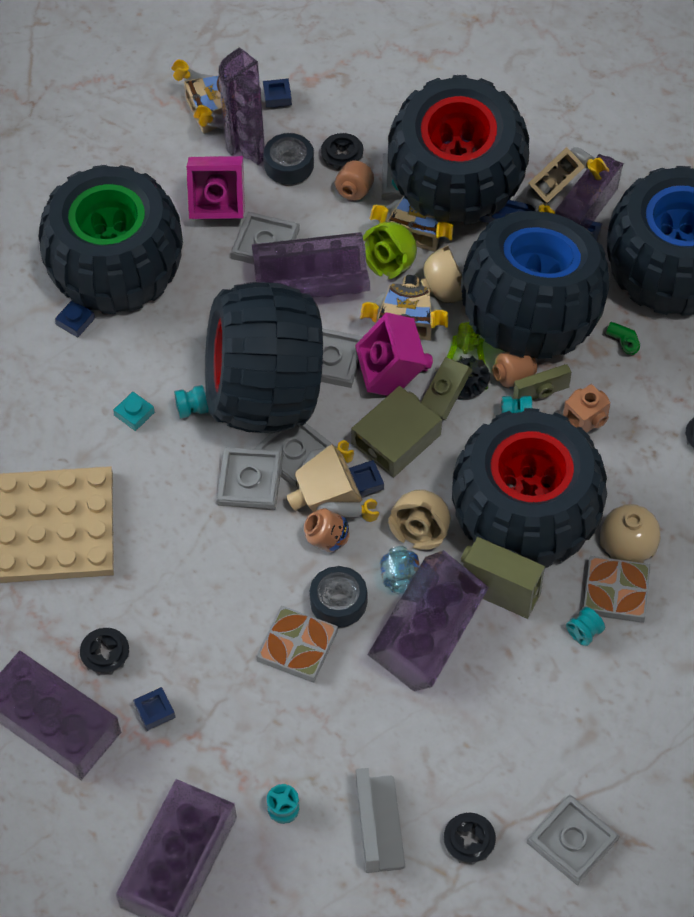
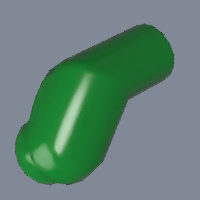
M610 322L606 335L619 339L621 347L626 354H636L640 349V341L636 332L615 322Z

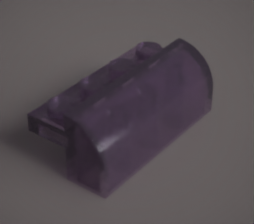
M239 47L222 60L218 69L225 146L231 156L240 151L244 158L250 159L259 165L264 161L265 143L258 61Z
M362 232L252 244L255 282L283 284L297 288L301 293L310 294L312 298L331 297L333 295L349 293L358 294L370 291Z

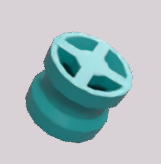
M589 607L582 608L577 618H572L566 623L569 634L583 646H588L593 641V636L601 634L606 628L602 618Z
M278 784L268 792L267 807L271 819L277 823L286 824L292 822L298 816L300 810L297 791L292 786Z

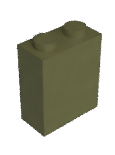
M398 386L351 428V444L368 458L374 460L379 467L394 478L441 436L442 419L434 409H428L423 405L414 393L407 392L401 386Z
M477 537L473 546L468 545L461 557V562L464 563L459 575L463 578L462 590L528 619L541 595L545 566Z

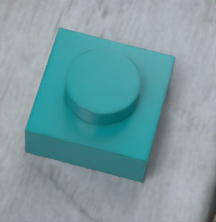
M134 391L113 409L114 416L134 431L141 427L155 413L154 406Z

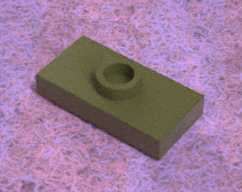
M445 357L421 403L428 409H434L441 419L446 421L472 369L469 366Z
M568 364L516 380L514 382L513 399H520L522 396H531L532 400L547 398L555 392L569 388L572 372Z

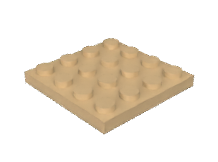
M112 466L0 474V583L114 575Z

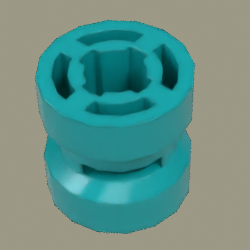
M203 385L194 386L189 392L183 389L174 391L180 419L189 417L191 412H197L198 414L209 413Z
M502 396L501 414L507 411L518 413L523 412L524 408H532L531 396H522L520 399H513L511 396Z

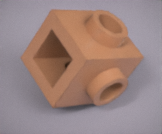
M590 384L584 389L580 388L574 391L569 399L565 401L563 416L568 418L571 425L576 428L582 427L587 433L593 428L602 427L607 422L611 402L603 391H599Z

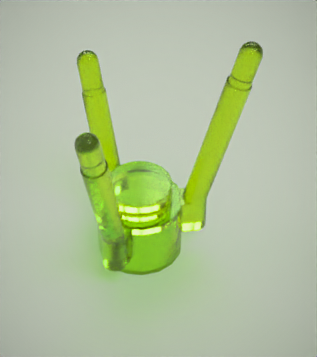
M469 322L459 324L457 335L452 338V345L447 358L453 360L457 347L462 350L463 354H467L476 348L478 360H483L485 363L484 339L474 332Z

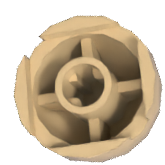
M448 245L438 249L427 258L423 267L425 278L421 279L424 287L430 289V293H433L439 301L455 303L462 300V273L453 259L454 256Z
M413 490L402 495L391 510L388 523L391 532L402 543L407 540L414 543L413 548L430 550L438 547L446 537L451 517L448 506L441 497L427 490Z
M625 504L613 509L604 519L600 530V546L610 554V559L644 563V560L656 554L661 539L660 526L655 516L645 507L636 504Z

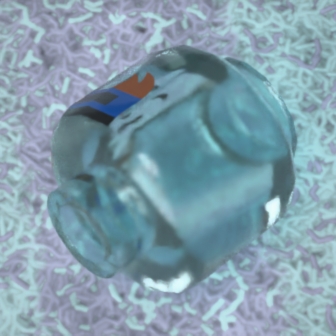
M396 546L389 549V553L381 558L382 582L393 593L403 594L411 592L421 581L419 558L415 552L407 550L404 546Z

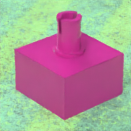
M243 156L189 157L186 166L189 219L244 218Z
M386 312L355 345L367 392L388 396L398 386L404 389L421 371L427 372L433 364L432 355L423 352L414 318Z

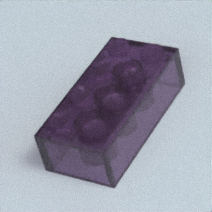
M444 550L426 556L367 655L413 691L433 687L489 587Z
M20 650L0 672V724L82 781L122 733L118 717Z
M175 779L116 893L120 908L140 917H188L237 819L235 803Z

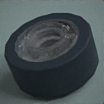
M282 133L270 139L264 147V169L267 175L275 182L296 184L304 181L311 175L314 169V148L304 136L296 133Z
M343 566L328 567L319 572L312 580L309 590L310 605L317 619L336 625L339 628L350 626L359 621L365 613L368 603L366 582L355 570ZM336 594H341L345 597L342 599H335L332 596Z

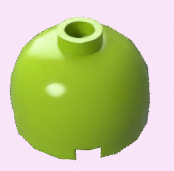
M380 223L367 230L362 237V243L365 242L366 250L362 251L363 257L369 268L380 277L385 274L389 277L388 279L395 278L406 272L416 258V241L412 233L399 223Z

